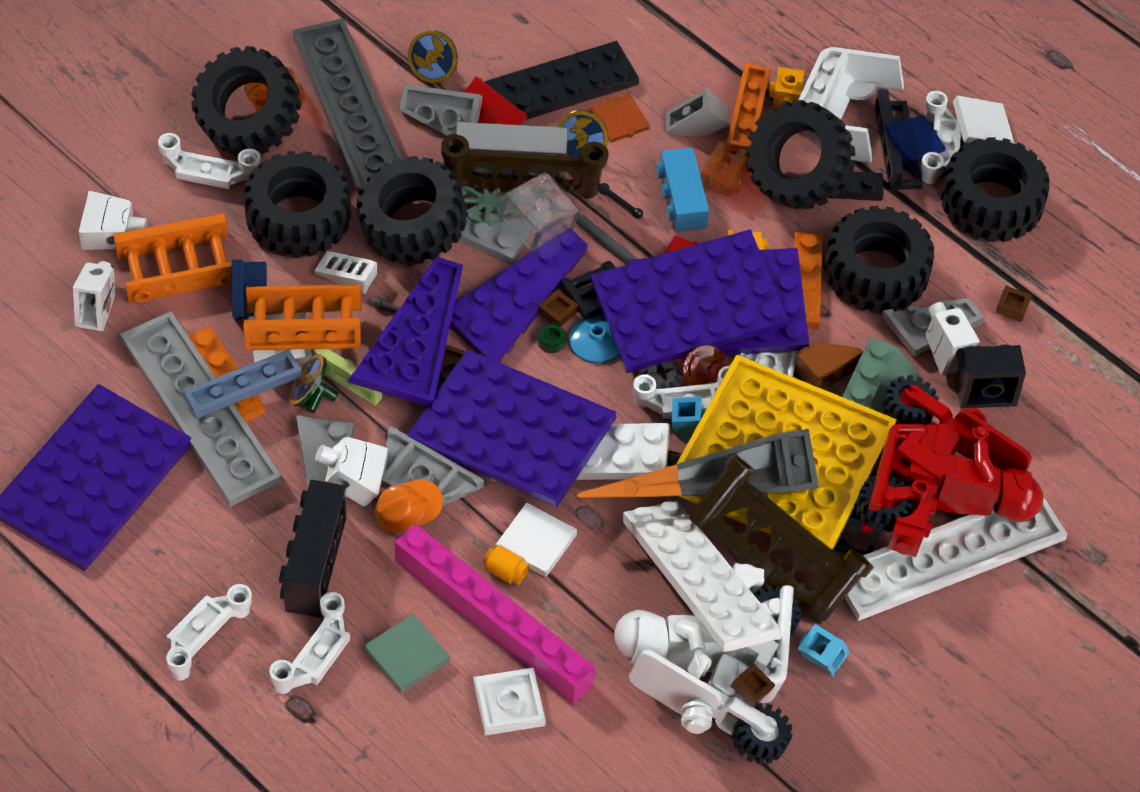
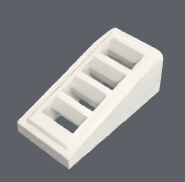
M327 251L315 269L314 274L340 285H361V293L365 294L377 276V263L364 258ZM330 261L334 264L331 269L326 268ZM339 265L343 266L341 271L337 270Z

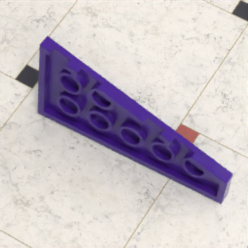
M571 228L566 229L455 301L450 328L477 354L500 363L506 353L509 354L513 349L514 343L519 336L526 332L539 315L538 306L559 289V282L573 271L586 254L588 244Z
M436 256L414 290L408 295L401 308L398 309L358 368L352 373L348 383L424 406L433 404L461 278L462 264Z

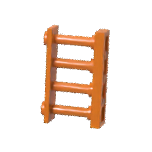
M224 213L113 234L117 259L127 258L133 280L125 282L128 304L232 284V262H227L221 241L228 239L227 222ZM210 242L216 265L200 268L194 245ZM183 247L188 270L172 273L166 251ZM155 253L160 276L144 279L138 256Z
M361 285L246 287L248 313H255L254 320H244L245 350L361 348L360 318H352V311H362ZM341 311V318L323 319L324 312ZM295 312H312V319H295ZM266 313H283V320H266Z

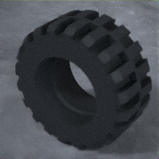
M246 46L244 51H241L239 47L231 48V53L225 54L221 52L216 55L218 59L213 63L209 60L204 65L206 68L205 72H199L195 80L198 86H193L191 93L195 99L191 102L192 111L196 114L194 118L209 139L223 151L228 150L230 154L238 156L242 150L254 149L264 154L270 151L268 147L272 145L278 147L283 143L282 137L284 135L289 137L293 132L291 125L292 123L296 124L300 117L296 111L301 109V99L298 96L300 91L294 78L281 60L276 56H272L269 51L264 49L257 51L255 47ZM249 83L267 85V100L257 114L245 120H230L225 117L226 103L236 89Z
M795 100L794 104L788 101L779 104L780 109L776 110L771 107L767 110L766 114L768 116L764 120L759 117L755 122L758 126L756 131H750L748 139L751 140V145L745 146V155L750 157V160L745 163L747 170L752 173L750 178L756 186L760 187L759 190L763 194L782 205L784 204L794 209L799 207L811 209L815 203L822 206L828 203V196L831 195L835 198L840 193L838 187L841 184L846 186L850 180L846 175L848 170L853 171L855 163L851 161V156L856 155L855 147L850 144L853 140L852 135L845 129L846 125L841 119L817 103H807L804 100ZM802 131L816 133L821 141V156L818 164L804 177L798 179L787 178L782 174L779 164L783 145L796 133Z
M988 137L985 141L977 139L972 141L971 145L968 143L963 145L951 156L947 164L941 189L942 207L944 212L948 214V219L954 225L957 223L958 229L963 233L969 232L973 238L978 240L980 237L985 238L987 242H995L999 239L1002 242L1011 241L1012 237L1018 239L1024 236L1026 232L1032 231L1036 227L1037 222L1040 221L1050 188L1049 174L1045 171L1046 167L1043 162L1037 160L1038 156L1032 150L1027 151L1025 145L1019 142L1014 144L1010 142V139L996 140V137ZM981 182L999 183L1008 187L1015 195L1004 198L993 197L980 191L975 184Z
M288 151L287 155L283 156L279 153L272 156L270 161H263L258 165V169H254L249 175V180L244 188L246 224L256 242H262V247L272 251L274 249L276 254L281 256L291 254L293 258H301V255L308 254V257L317 255V251L322 250V252H325L332 248L331 244H337L343 238V234L347 232L349 221L351 220L350 184L347 182L345 173L339 170V166L332 161L327 162L326 157L319 154L313 156L311 152L303 151L302 154ZM293 196L309 197L320 203L315 208L305 212H289L276 206L280 201Z
M410 156L407 160L395 159L388 166L385 163L378 168L379 171L376 174L373 172L367 178L368 184L364 183L362 185L356 206L365 238L376 254L384 256L386 260L391 262L398 260L399 264L409 265V262L422 264L426 259L431 258V260H434L436 256L439 257L440 253H447L452 248V243L459 241L462 236L461 231L465 230L467 224V207L459 181L456 179L455 174L446 168V165L438 161L433 163V159L423 157L420 160L416 156ZM412 201L434 203L428 212L412 220H396L391 218L392 214L406 203Z
M870 206L868 210H865L864 207L854 210L853 215L848 213L842 217L841 221L835 224L830 234L824 263L827 282L832 285L831 289L837 296L842 295L844 302L849 305L851 303L855 304L859 310L870 309L872 313H881V310L893 309L895 312L898 307L904 309L910 306L911 302H916L928 286L934 261V244L930 240V234L925 228L921 229L922 224L914 218L912 220L909 218L908 213L904 211L896 212L892 207L879 209V206ZM866 251H881L895 257L901 265L893 268H877L863 262L857 255Z

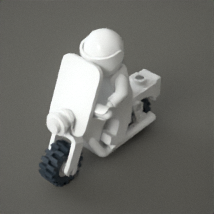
M734 564L732 569L781 628V639L728 652L722 651L694 615H670L665 621L662 616L649 611L635 610L625 614L617 622L614 631L615 644L619 651L626 656L627 662L634 664L629 674L630 682L641 691L681 714V725L687 731L694 734L703 733L711 727L712 718H715L718 728L730 734L732 739H735L733 742L734 747H741L738 753L741 756L745 753L749 755L748 761L752 762L754 758H757V764L762 765L764 760H766L767 764H770L774 759L777 761L792 739V733H790L792 725H786L789 720L786 715L782 718L779 716L782 710L777 708L774 712L771 710L773 705L767 704L764 709L763 703L771 702L775 698L787 677L790 637L801 620V615H799L801 608L800 606L795 607L798 601L796 598L793 599L794 588L792 586L777 587L775 591H772V586H767L764 591L761 588L764 583V569L753 567L750 564ZM753 663L775 684L772 691L758 702L755 708H752L730 687L732 682ZM706 672H712L708 684L699 680L701 675L704 677ZM728 712L738 717V720L730 716Z

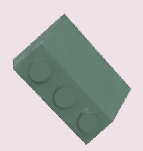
M870 337L844 392L843 398L884 414L882 404L891 382L894 379L897 381L898 377L901 376L906 380L908 375H912L913 380L917 381L920 373L896 346Z

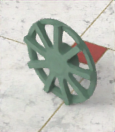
M464 186L462 189L463 197L467 193L476 197L464 198L465 204H477L467 210V218L476 223L483 222L489 226H495L511 220L512 217H507L500 208L512 211L511 216L516 217L518 214L519 200L516 193H505L506 195L498 197L500 188L492 193H489L487 189H481L483 194L474 190L477 188ZM512 200L514 205L503 203L502 201ZM477 211L485 212L484 220L472 215ZM490 213L497 214L501 220L489 221Z

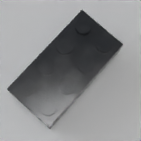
M311 479L308 491L303 490L301 494L300 508H303L301 515H296L294 519L293 533L296 534L294 540L288 541L286 558H289L287 566L282 565L280 570L279 583L282 584L280 599L284 600L285 612L321 618L320 600L328 591L347 520L346 485Z

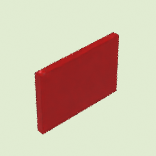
M477 76L464 91L465 93L483 96L478 123L522 125L528 117L524 111L519 110Z

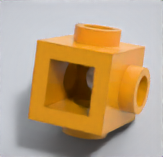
M778 67L776 82H770L768 96L774 98L773 108L780 109L779 104L788 101L794 104L795 100H799L805 87L803 85L805 70Z

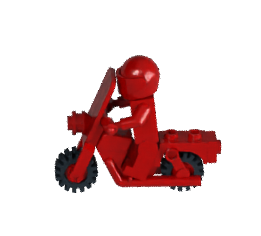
M908 375L906 380L901 376L898 377L897 381L894 379L885 394L882 407H884L883 413L885 415L888 414L887 416L895 418L897 421L889 429L875 476H872L871 481L867 479L864 482L856 501V513L861 515L860 521L862 522L861 529L863 532L871 533L874 526H877L876 531L882 532L883 527H886V532H892L887 549L897 551L903 555L916 557L923 537L928 538L933 521L928 520L929 514L934 515L936 509L942 510V512L982 516L991 515L992 510H994L995 514L1019 523L1028 521L1039 513L1043 505L1044 496L1039 483L1032 478V472L1028 471L1032 461L1028 450L986 423L987 418L985 414L976 408L960 410L954 419L950 408L938 401V396H935L937 392L935 388L929 389L931 384L928 381L925 384L921 383L923 378L918 377L917 381H915L912 375ZM933 416L939 419V424L932 421ZM955 452H958L962 456H954Z

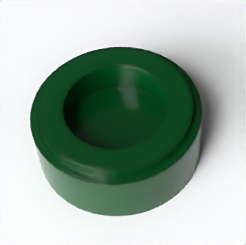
M554 324L543 326L538 332V346L547 353L561 351L566 344L564 329Z

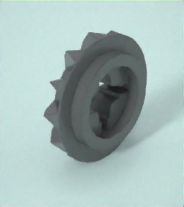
M677 360L640 369L638 376L649 375L653 377L656 381L657 389L681 387L684 381L683 367L678 365ZM657 369L666 373V381L660 375H657Z

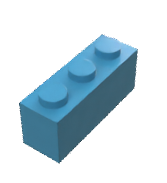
M693 147L661 151L660 162H656V175L658 179L662 178L661 195L662 199L668 202V205H666L667 220L672 221L675 232L707 228L709 208Z

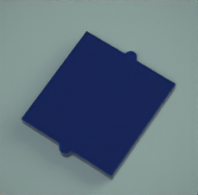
M924 115L889 123L884 127L893 140V146L898 148L906 161L922 158L929 152L942 153L946 150V147L937 135V130L932 128Z

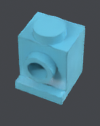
M814 624L810 631L808 630L802 635L798 647L804 658L827 671L831 676L835 675L850 654L844 641ZM825 648L823 653L819 655L820 650Z

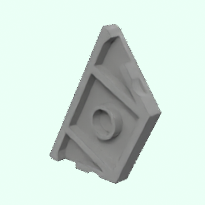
M392 426L388 428L386 442L388 450L380 485L383 488L387 489L390 486L400 485L413 480H427L434 483L440 489L443 495V506L484 486L483 478L408 437V435Z

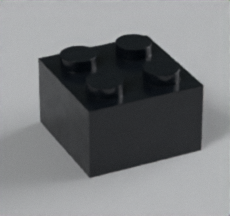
M1003 344L999 346L963 348L955 379L960 409L1017 406L1026 376L1020 345Z

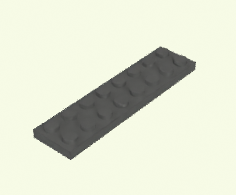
M344 18L293 30V39L356 192L360 195L359 191L364 183L368 184L367 178L373 172L376 174L379 171V167L385 163L388 166L393 163V160L398 158L404 159Z

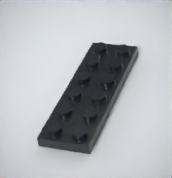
M614 41L484 82L519 110L524 111L528 116L525 120L637 86L639 85V77L618 41Z

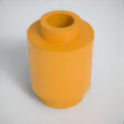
M497 545L495 549L493 547L489 548L483 559V563L486 564L485 571L509 584H521L530 567V564L525 562L524 557L502 545Z

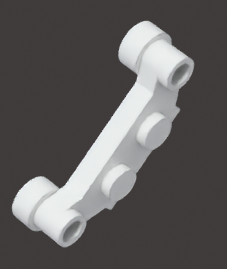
M931 91L928 93L925 102L927 109L926 119L933 122L932 152L926 153L921 162V178L926 184H934L937 178L946 172L951 156L960 148L961 130L958 119L946 108L948 98L941 91Z
M173 133L163 134L158 139L159 152L162 154L163 162L175 171L176 179L229 189L235 183L244 180L248 181L249 175L254 169H258L260 164V154L254 149L242 150L238 155V161L235 162L182 151L180 138Z
M730 366L720 369L716 383L657 389L656 381L653 377L639 375L633 382L635 404L642 408L647 407L661 414L662 419L672 418L673 398L702 397L704 410H706Z
M237 584L228 590L226 596L210 598L206 595L166 636L167 643L171 645V649L166 656L167 667L174 679L181 681L188 678L192 666L191 658L231 617L244 618L249 614L252 604V593L249 587Z
M329 592L322 596L320 611L324 616V621L291 664L287 660H278L270 666V680L277 693L285 694L292 688L309 683L318 685L350 641V633L345 631L343 621L345 610L344 598L339 593Z

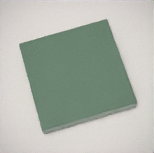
M414 614L364 645V651L400 693L450 661L449 654Z

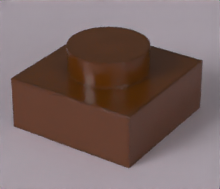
M1005 286L995 313L1022 322L1032 294Z
M558 289L538 306V313L554 325L560 327L578 312V304Z
M753 663L732 682L730 687L753 708L772 691L775 684Z

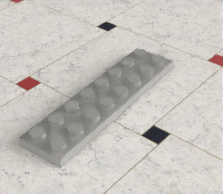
M172 311L120 334L121 342L178 429L192 437L190 440L191 449L229 507L282 483L281 474L234 404L197 419L193 415L184 399L183 391L216 377Z

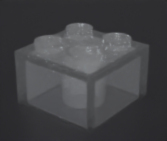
M544 172L506 193L497 214L533 252L566 229L571 228L573 230L582 210L547 172Z

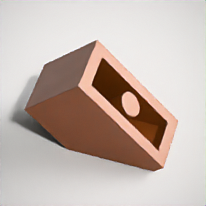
M818 342L811 347H804L797 354L795 372L804 382L824 390L853 373L863 351L856 347Z

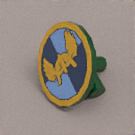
M437 30L423 31L415 36L409 45V65L413 73L422 81L441 83L450 78L457 70V48L452 39L445 33Z
M575 110L566 114L558 123L557 127L567 128L566 156H580L582 147L589 142H599L607 148L609 142L608 129L604 121L595 113L587 110Z
M321 354L314 355L302 366V377L294 380L289 394V402L297 407L307 402L305 408L314 413L323 396L331 401H335L339 394L338 391L321 382L327 366L326 358Z

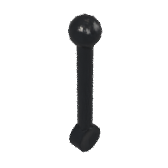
M607 183L600 184V194H607L631 211L634 218H642V209L634 208L612 192Z

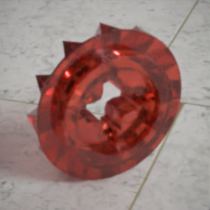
M710 345L694 347V350L685 355L686 360L684 365H682L684 371L683 378L690 386L716 383L720 369L727 366L725 356L719 349ZM700 359L705 363H710L707 367V375L697 370L701 367Z

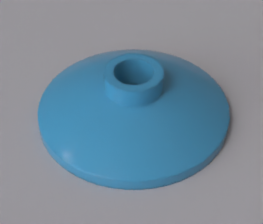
M594 316L586 320L582 318L572 326L568 341L572 352L578 358L590 363H606L619 356L604 316Z

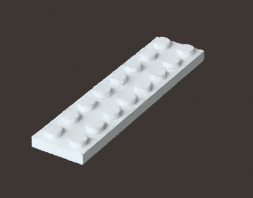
M1045 498L1039 513L1034 518L1020 523L1005 519L995 514L994 510L988 516L970 514L931 529L929 537H923L916 557L900 554L897 551L887 549V547L863 555L873 565L874 569L866 578L861 577L845 597V600L857 620L860 621L1066 540L1067 532Z
M666 501L659 505L639 507L635 510L623 512V523L723 652L781 639V628L703 531L692 523L689 519L690 515L678 501Z

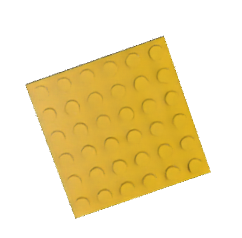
M736 355L677 464L778 433L809 429L819 487L817 489L787 494L764 495L833 550L855 508L862 485L870 478L881 456L889 429L896 424L897 419ZM704 496L679 497L698 504ZM748 507L727 513L725 516L747 525ZM772 526L759 530L771 535Z

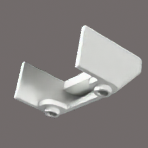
M837 47L827 48L819 54L799 100H804L807 103H817L835 114L839 119H842L850 99H868L874 95L877 87L903 91L904 82L900 56ZM846 125L845 129L851 133L853 138L850 144L855 147L856 155L851 156V160L871 163L873 158L868 129ZM802 131L807 138L821 149V141L816 133Z

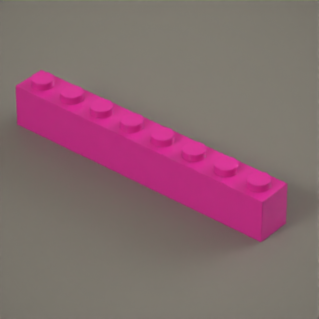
M414 524L395 541V562L527 668L534 667L535 674L569 702L574 704L594 685L595 666L417 524Z

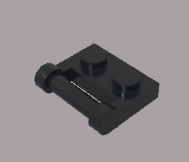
M610 260L602 263L600 268L570 280L567 278L559 282L562 293L578 304V312L583 320L603 312L592 285L579 291L577 289L591 283L590 275L616 268Z

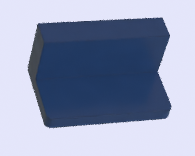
M232 260L233 319H248V317L255 315V313H248L246 287L267 286L266 262Z

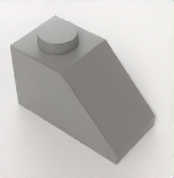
M708 89L666 111V133L669 135L708 137L728 125V104Z

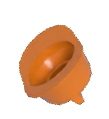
M423 479L390 486L377 499L374 508L375 519L381 528L392 533L406 531L414 524L418 526L425 525L433 521L441 512L443 495L434 483Z

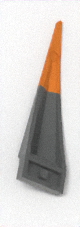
M809 429L778 433L683 463L578 493L576 497L704 496L727 468L725 463L732 454L741 457L754 468L756 473L749 482L763 494H787L817 489L819 485Z

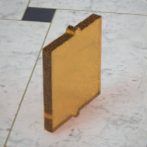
M630 93L615 98L609 97L607 101L590 106V112L595 113L604 121L608 129L610 143L626 137L632 138L634 134L650 129V124Z

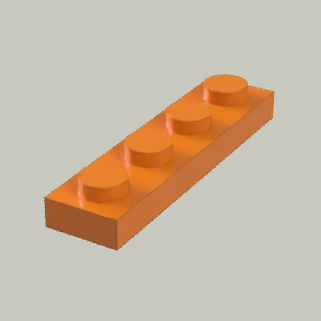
M745 63L725 150L745 153V146L751 145V140L748 139L750 131L755 132L758 127L755 122L761 117L771 68Z
M795 232L794 248H798L807 328L819 329L823 234Z
M211 326L188 335L216 378L239 369ZM258 395L234 404L245 422L266 413L265 406Z

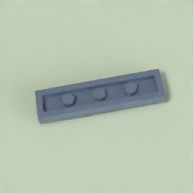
M288 349L184 390V399L197 419L302 377V369Z

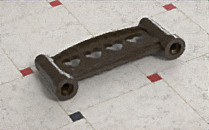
M458 134L446 136L441 143L443 164L455 174L460 187L469 186L490 191L500 188V192L517 194H553L576 191L583 198L591 199L598 194L602 169L606 166L609 156L606 146L599 142L586 143L581 149L580 156L469 150L467 139ZM479 167L485 168L490 175H474L470 173ZM505 169H512L518 176H499L498 174ZM533 170L540 171L545 177L538 178L525 176L531 173ZM560 172H567L573 179H554L553 177Z
M732 454L725 463L727 468L693 509L689 519L701 529L710 526L724 546L741 564H750L753 567L764 569V583L768 586H772L775 590L777 587L792 586L794 588L793 599L796 598L797 601L809 606L806 614L814 622L821 624L831 616L861 577L866 578L874 569L873 565L853 549H850L842 558L754 487L749 481L756 471L741 457ZM748 507L746 531L738 533L735 531L734 525L726 524L724 517L727 513ZM772 526L770 548L767 552H761L757 544H751L748 541V534L750 532ZM795 545L794 563L791 571L783 570L781 563L772 561V552ZM819 564L816 589L808 590L804 582H798L795 579L794 575L797 570Z

